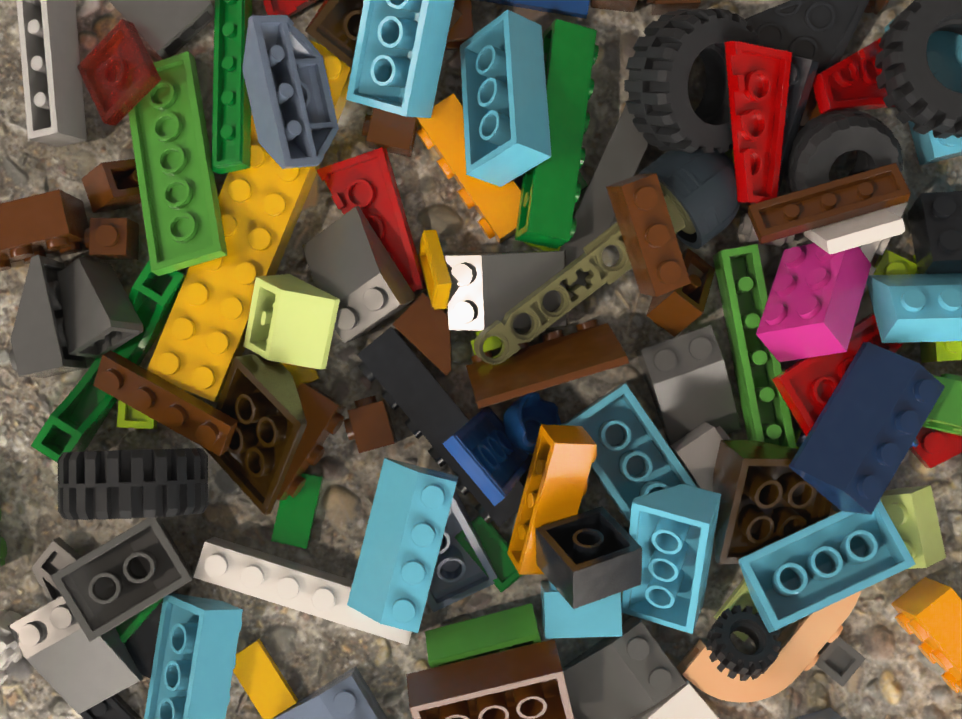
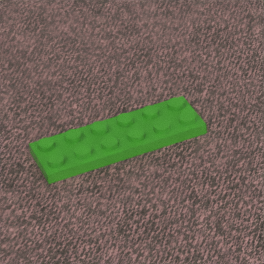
M187 51L124 72L123 80L151 272L161 276L227 256L195 57Z

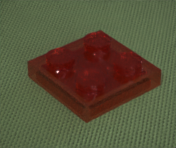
M124 19L77 66L103 123L116 126L161 81L134 24Z

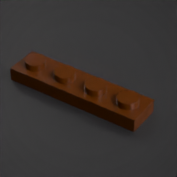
M892 163L749 205L748 215L760 244H764L908 202L911 192L897 164Z
M112 350L102 355L93 386L218 456L227 451L238 420Z

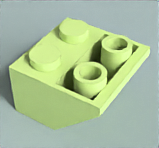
M291 274L258 276L255 279L243 347L270 361L320 370L326 369L340 299Z
M931 485L885 490L880 500L916 564L908 569L927 568L945 559L946 554Z

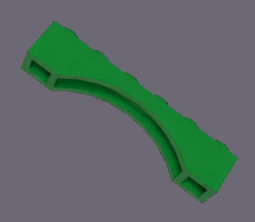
M149 259L132 286L128 297L143 324L144 331L113 350V352L140 365L167 322L186 276L185 273L177 270L157 276L151 272ZM101 358L94 360L75 388L51 413L31 444L33 448L57 463L62 452H83L86 450L118 400L93 386Z

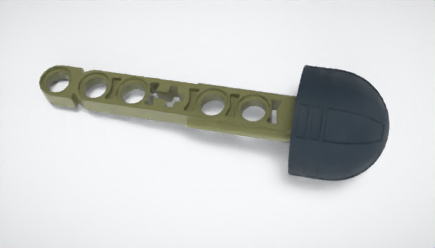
M699 147L693 153L671 150L661 155L639 173H657L676 237L694 249L701 248L724 230L736 216L741 204L737 200L735 165L727 155L719 153L715 148L713 153H704ZM618 222L583 248L584 253L506 312L502 321L496 320L480 332L474 342L476 355L482 361L492 365L506 361L521 349L518 344L530 342L605 283L611 285L629 271L632 266ZM609 245H614L619 251L618 262L613 266H606L602 260V252ZM577 270L582 272L588 271L589 275L585 278L586 286L577 284L568 290L574 295L571 298L568 291L560 285V282L563 281L565 285H571L578 278L575 273ZM555 290L560 294L561 304L556 310L549 312L543 306V297L547 292ZM521 313H527L532 320L531 328L524 334H517L513 328L514 318ZM491 336H497L502 342L501 352L495 357H488L483 351L484 341Z

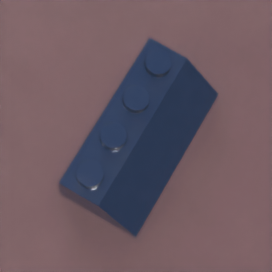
M863 342L788 467L841 511L872 514L945 386L920 363L870 342Z

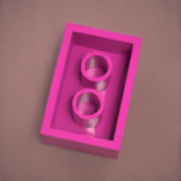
M812 243L784 250L756 335L778 362L847 352L871 268V263L861 249L855 247L830 255L818 245Z

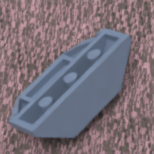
M252 15L248 20L242 70L258 142L282 169L318 166L321 164L324 154L339 129L323 56L307 37L293 26L294 22L288 15Z

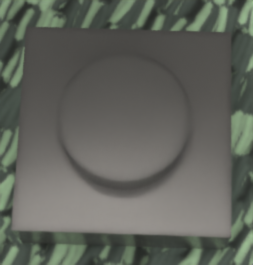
M838 636L833 642H827L818 652L819 659L815 665L843 687L866 658Z

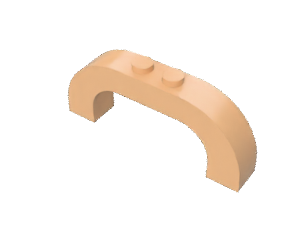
M832 508L829 517L837 513ZM861 591L787 625L776 639V641H781V648L778 650L779 655L764 674H761L754 680L750 676L747 681H740V674H737L734 679L727 677L730 670L726 667L721 673L717 669L720 661L711 662L709 656L713 650H707L706 644L700 639L676 668L682 676L698 689L721 700L741 703L769 698L792 684L803 670L808 671L816 664L819 659L818 652L827 642H833L843 630L842 624L854 609Z

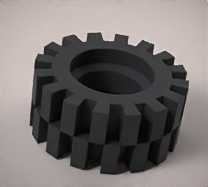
M740 605L734 606L731 611L729 608L723 611L708 632L707 638L709 641L706 643V649L713 650L709 656L711 662L720 661L717 669L722 673L726 667L730 670L727 677L732 679L737 674H740V681H747L750 676L754 680L761 674H764L779 655L778 650L781 648V641H776L780 636L779 630L769 633L759 613L752 614L753 607L747 605L743 611H741ZM739 631L747 634L754 641L756 652L748 655L737 650L730 640L731 633Z

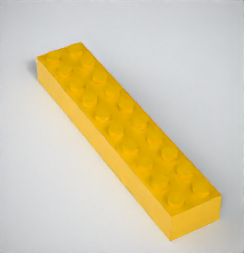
M309 40L323 56L338 123L347 101L346 96L351 68L323 45ZM253 115L251 116L250 168L229 172L218 196L227 256L189 267L147 368L149 372L176 387L213 402H218L235 356H242L245 350L243 345L255 279L258 276L276 274L316 177V170L321 165L282 169L259 144Z

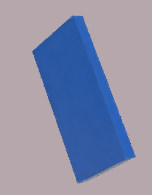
M488 406L483 408L443 443L445 448L494 506L508 495L529 468L532 460L529 453L511 444L505 436L503 422Z

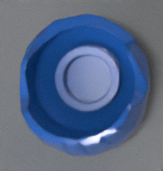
M532 392L516 399L506 409L503 418L505 436L511 444L522 451L532 454L534 453L541 424L562 425L556 404L541 399L537 392Z

